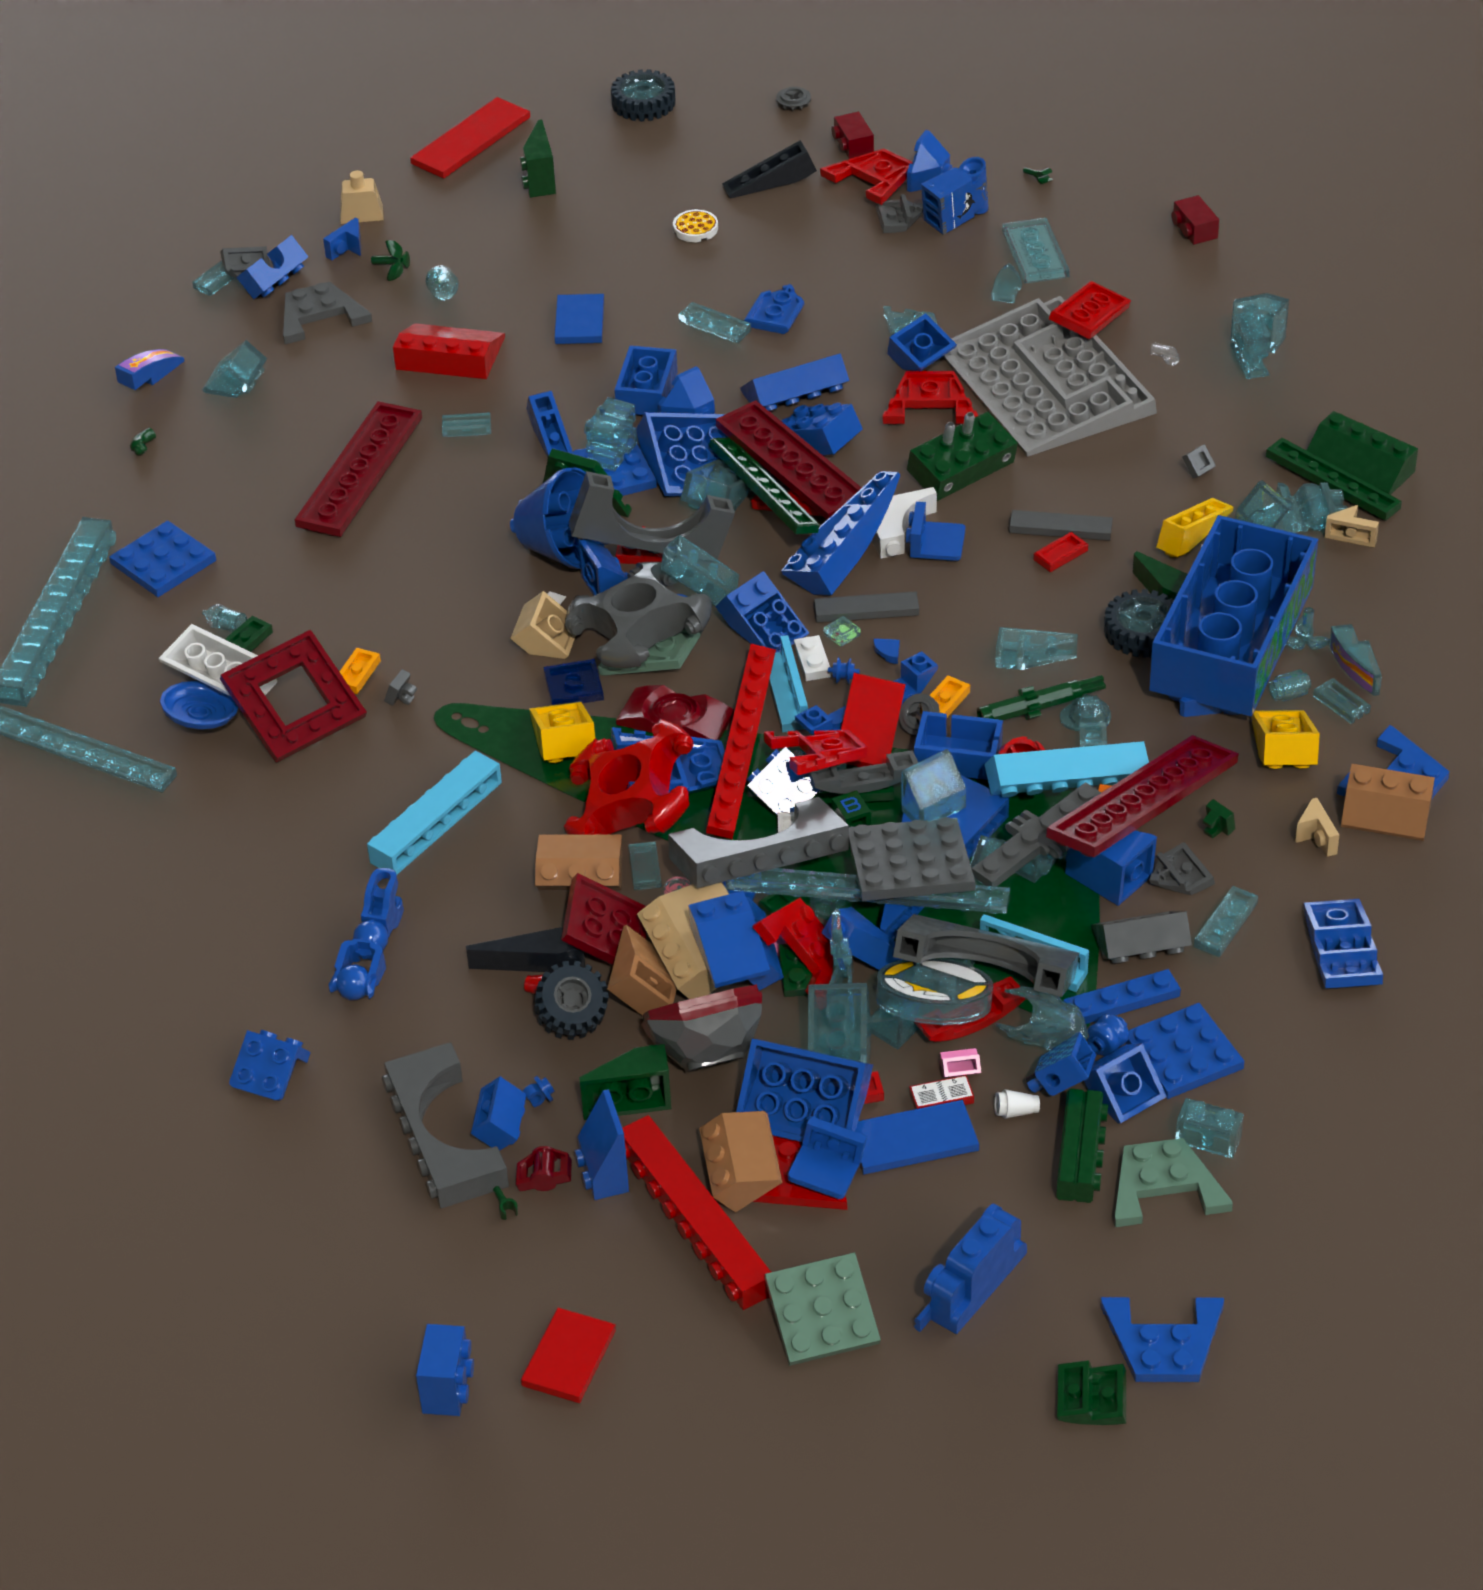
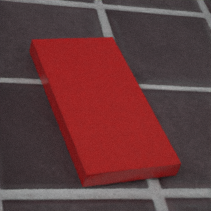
M1090 281L1051 311L1049 320L1091 339L1127 310L1131 300Z
M858 673L853 674L841 730L851 731L867 746V757L844 764L864 767L886 763V754H891L906 684Z

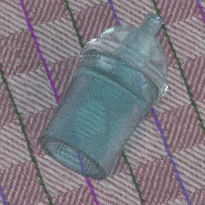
M222 604L213 605L207 611L203 610L202 612L206 616V621L210 627L217 630L223 629L234 632L247 620L246 614L227 608Z

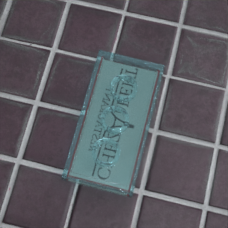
M1046 217L1002 224L1003 234L1024 283L1070 276L1068 265Z

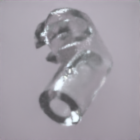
M1158 343L1152 344L1150 354L1162 357L1169 366H1174L1179 362L1180 356L1175 347Z

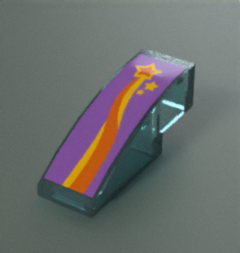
M1352 624L1331 626L1329 647L1341 668L1363 689L1374 696L1379 695L1382 675L1369 640L1358 641Z

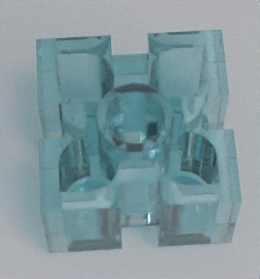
M608 397L602 406L598 407L596 414L585 424L584 432L588 441L586 445L588 458L598 461L604 469L615 472L624 461V454H629L637 444V430L633 427V423L636 420L635 404Z

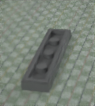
M1012 510L1010 533L1063 537L1073 532L1083 539L1110 540L1113 517Z
M917 591L814 599L816 622L919 615Z

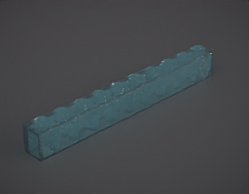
M82 517L0 669V703L27 707L31 697L35 696L40 680L44 679L49 663L53 662L58 646L63 643L67 629L72 626L76 612L81 609L85 595L89 593L94 578H97L99 574V568L106 561L109 549L116 542V532L113 531L111 520Z

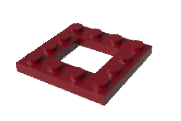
M311 629L220 675L221 682L276 763L366 717L367 711ZM302 666L327 705L285 726L260 689V686Z

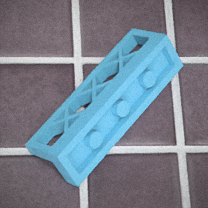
M781 636V652L775 653L769 685L782 732L803 730L805 728L795 720V716L807 710L808 705L789 636Z
M983 914L980 919V930L989 931V927L997 929L1002 935L1018 936L1024 940L1079 952L1080 963L1078 962L1075 980L1068 988V990L1073 992L1078 991L1088 974V949Z

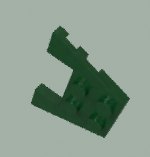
M552 449L548 456L543 483L563 468L576 467L585 472L607 475V473L596 460ZM614 489L612 506L620 516L628 518L632 508L629 504H623L621 501L623 495L619 490Z

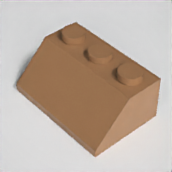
M1351 764L1341 827L1424 841L1435 777Z
M539 835L535 863V886L538 890H570L572 878L579 873L612 890H622V835Z
M765 1111L721 1113L699 1128L713 1198L735 1213L783 1183L769 1118Z

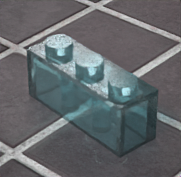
M678 535L664 548L661 570L697 594L707 595L715 606L726 595L738 588V573L683 536Z

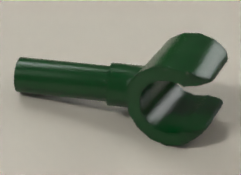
M1026 167L1023 169V173L1036 177L1040 184L1053 180L1048 176V174L1052 173L1050 168L1041 171H1035Z
M495 1186L493 1191L500 1203V1218L507 1220L505 1212L507 1209L513 1210L517 1216V1202L514 1199L506 1198L501 1188Z

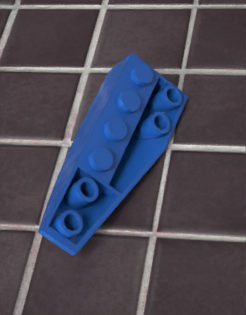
M882 471L877 473L819 527L818 533H812L802 542L801 547L789 558L788 563L781 570L783 575L814 595H832L858 563L875 536L893 498L900 478L899 472Z

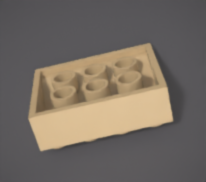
M723 882L701 888H696L692 884L664 894L637 913L677 989L688 999L708 995L716 989L691 931L688 905L728 895L729 893Z

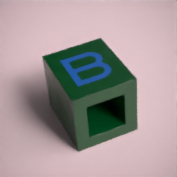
M857 790L832 798V810L849 827L871 825V810Z

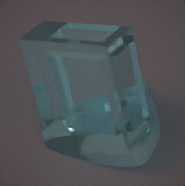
M1010 263L1006 264L995 278L992 301L1015 303L1018 291L1022 288V281L1019 273Z

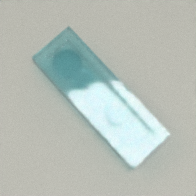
M691 302L679 314V322L739 343L751 331V323Z
M1232 886L1196 936L1194 947L1220 957L1258 904V896Z

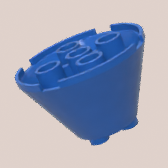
M576 467L559 470L524 499L519 500L514 512V518L510 521V529L513 533H516L518 540L526 549L533 550L570 568L580 569L578 538L571 535L569 519L586 472ZM591 540V541H593V542H595V543H597V544H599V545H601V546H603V547H604V545H605V544L601 543L600 541Z

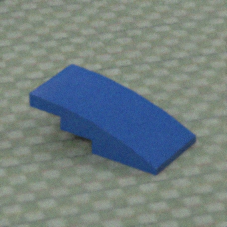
M1360 899L1303 903L1313 952L1325 989L1383 984V973L1377 961V948L1371 937L1372 926Z

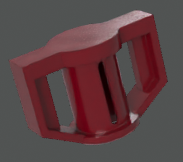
M550 1146L536 1147L530 1155L517 1163L516 1186L520 1192L531 1189L550 1191L557 1184L570 1182L572 1172L571 1157L567 1152ZM561 1159L560 1171L555 1172V1161ZM534 1164V1171L531 1177H528V1168Z

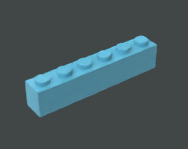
M1142 741L993 755L984 765L991 795L1001 794L1002 797H1012L1021 792H1027V795H1035L1043 792V790H1052L1053 793L1066 791L1068 788H1078L1085 782L1092 787L1100 784L1113 786L1149 763L1145 743Z
M477 751L463 759L457 767L444 775L436 785L428 789L421 798L410 805L406 811L391 821L384 830L367 843L370 863L378 868H389L394 870L396 874L400 873L502 783L500 763Z

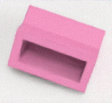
M976 1048L940 1052V1067L943 1078L981 1073L980 1058Z

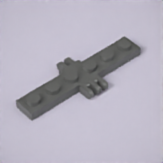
M1085 782L1040 817H1037L1028 810H1024L1020 816H1016L1013 819V822L1010 821L1005 825L1006 830L1013 837L972 867L974 878L993 890L1039 854L1043 856L1050 854L1054 858H1059L1070 847L1061 846L1056 841L1047 838V827L1102 792Z

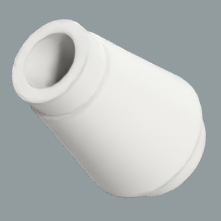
M1004 1089L1002 1092L995 1094V1114L1007 1119L1038 1113L1040 1110L1039 1096Z

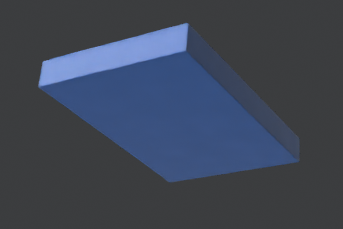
M604 294L557 295L555 344L602 343Z

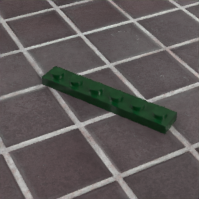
M1280 438L1266 449L1267 458L1385 521L1401 509V500L1284 438Z

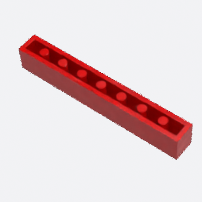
M647 1115L622 1127L625 1138L626 1159L631 1163L635 1176L638 1179L642 1178L649 1194L653 1199L657 1198L660 1201L667 1218H673L677 1223L681 1236L685 1240H690L697 1257L700 1260L704 1259L713 1278L716 1281L720 1280L725 1286L729 1299L732 1302L736 1301L744 1311L769 1298L764 1276L767 1273H771L770 1269L652 1118Z

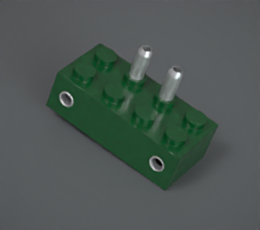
M988 411L977 417L972 412H968L965 415L963 424L955 427L953 422H948L945 425L943 434L911 449L907 471L924 489L934 487L937 493V501L1014 463L1018 442Z

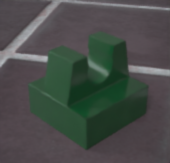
M1212 799L1206 805L1207 816L1203 819V824L1207 827L1204 829V833L1212 839L1221 832L1229 836L1236 829L1234 813Z

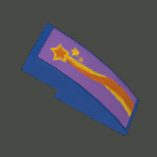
M167 349L149 350L136 354L115 366L117 382L134 390L145 382L154 385L183 363L184 357Z

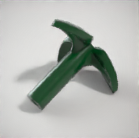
M386 240L385 243L390 255H373L371 263L373 265H391L387 275V280L391 281L402 275L403 266L405 268L410 266V255L408 251L403 253L402 247L397 242Z

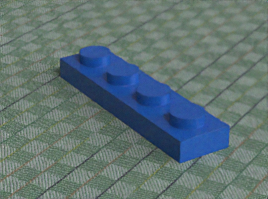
M1166 969L1063 999V1008L1074 1027L1098 1021L1104 1014L1119 1015L1180 997L1181 988L1170 970Z

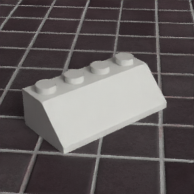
M191 624L159 657V661L231 696L221 682L220 675L258 655ZM277 679L260 686L265 695L274 687Z

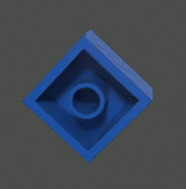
M427 1324L416 1374L422 1414L460 1416L462 1404L468 1403L469 1385L466 1383L467 1378L473 1377L474 1359L470 1358L471 1340L466 1339L465 1326Z

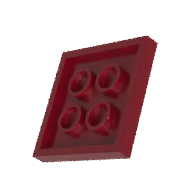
M577 873L571 881L561 940L614 965L625 925L646 939V930L637 915L646 906Z

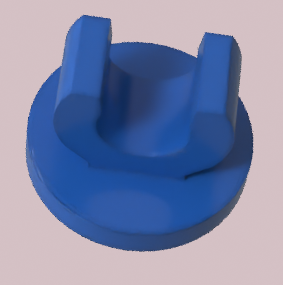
M538 1075L535 1076L534 1079L537 1083L530 1084L523 1089V1092L527 1094L526 1097L534 1108L541 1105L546 1097L550 1102L554 1100L551 1094L555 1090L546 1077L540 1080Z

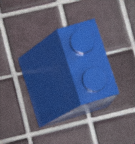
M1133 831L1095 857L1084 856L1080 851L1070 848L1065 857V874L1119 906L1150 879L1153 873L1157 837L1153 834Z

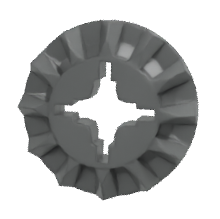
M788 87L777 93L776 101L778 106L783 107L784 110H802V107H808L809 102H811V94L808 90L801 87Z
M927 694L912 695L901 706L899 713L900 723L904 730L912 735L917 736L920 723L919 719L911 715L920 713V709L927 712L940 713L939 704L933 697Z

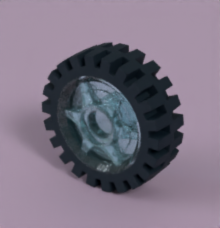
M640 69L638 73H635L634 70L629 71V75L624 73L622 77H617L611 86L613 110L617 112V115H623L625 119L631 117V121H636L637 118L640 121H644L646 118H648V121H652L653 117L657 119L662 118V115H668V111L671 112L673 107H675L674 81H672L670 76L667 77V74H660V71L655 70L652 73L651 69H647L646 72Z
M1136 589L1131 590V595L1127 591L1123 592L1121 597L1117 595L1113 601L1108 603V607L1105 610L1104 632L1108 643L1114 645V649L1117 651L1123 648V654L1128 655L1130 652H1133L1134 657H1139V653H1143V657H1149L1150 653H1152L1153 641L1174 600L1172 598L1168 599V595L1164 593L1158 596V591L1154 590L1151 594H1148V589H1142V593H1138Z

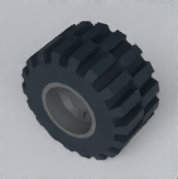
M564 961L561 967H558L557 964L552 966L550 972L546 971L542 975L535 993L534 1011L535 1014L539 1015L538 1022L540 1025L545 1023V1031L549 1034L552 1030L555 1031V1037L560 1039L562 1034L568 1035L567 1040H574L575 1035H579L581 1039L586 1037L588 1031L593 1033L597 1025L601 1024L608 1005L609 994L606 992V982L600 981L602 975L598 971L593 974L591 972L592 966L588 964L585 968L580 967L581 962L575 961L574 965H569V961Z

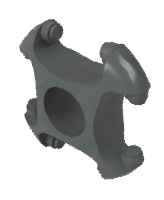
M641 562L637 563L636 567L627 573L628 579L592 597L576 595L568 607L565 620L566 630L572 635H579L584 629L593 628L610 639L596 651L598 659L604 666L634 668L640 667L641 663L650 657L648 648L656 643L674 636L684 629L690 635L701 634L710 620L712 602L705 594L683 597L667 589L666 586L676 584L680 578L678 571L671 564Z

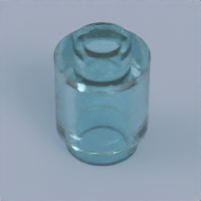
M1301 669L1275 676L1274 680L1269 682V689L1275 701L1281 700L1284 702L1307 695L1309 688H1311L1308 674L1304 673Z

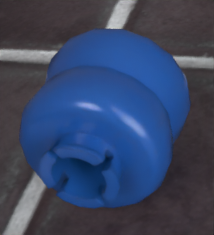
M1104 1014L1095 1024L1089 1027L1086 1032V1038L1093 1051L1098 1055L1106 1056L1119 1049L1128 1041L1129 1031L1127 1023L1123 1018L1113 1014Z

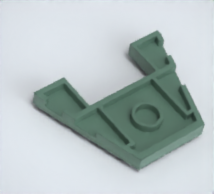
M684 629L680 633L648 648L650 657L641 663L640 667L613 668L604 666L601 662L598 666L599 673L604 676L680 669L701 634L690 635Z
M1184 1138L1124 1146L1115 1211V1227L1142 1224L1143 1215L1138 1198L1198 1191L1205 1215L1231 1212L1233 1203Z

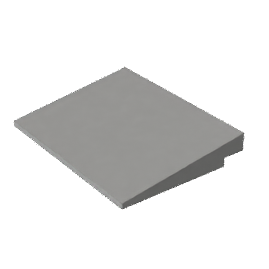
M1061 296L1045 303L1039 298L951 338L957 344V347L942 356L988 412L1018 442V447L1027 457L1157 414L1155 398L1097 335L1088 339L1049 320L1051 311L1065 301Z

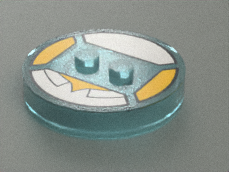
M929 959L921 964L900 960L882 967L877 974L876 1002L888 1013L906 1020L937 1025L962 1024L981 1019L991 1010L993 995L992 979L983 971L967 964L944 959Z

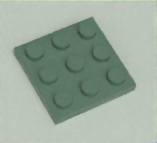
M855 1252L765 1274V1283L789 1366L880 1344V1335Z

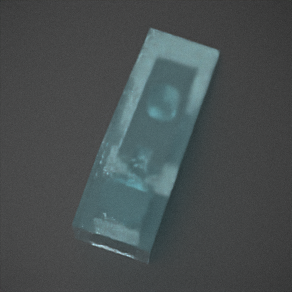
M1000 627L996 644L995 667L1023 670L1077 657L1078 634Z

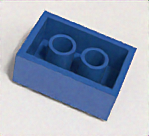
M629 346L615 387L617 413L644 415L645 412L658 413V403L663 396H668L673 388L671 383L678 373L677 351L675 349Z

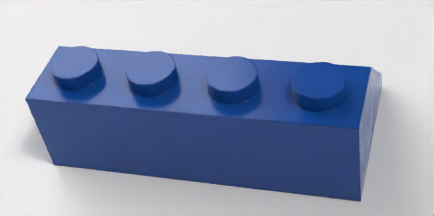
M840 353L752 379L740 387L749 403L756 400L768 411L777 409V404L785 402L786 406L800 402V397L807 396L808 399L821 396V391L829 389L830 393L843 389V384L849 381V377Z

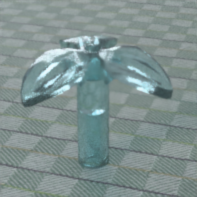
M1306 607L1304 609L1303 616L1295 628V634L1298 637H1289L1286 643L1287 646L1302 650L1305 644H1308L1314 650L1323 648L1331 642L1327 637H1313V608Z

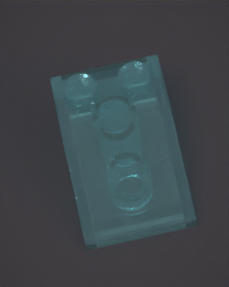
M717 459L686 473L680 500L689 503L688 506L691 508L699 509L707 495L731 499L735 511L751 492V489L724 461Z

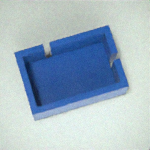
M923 711L914 746V754L919 765L928 759L964 777L988 780L984 764L993 755H996L1002 747L1003 720L952 714L951 737H947V714Z

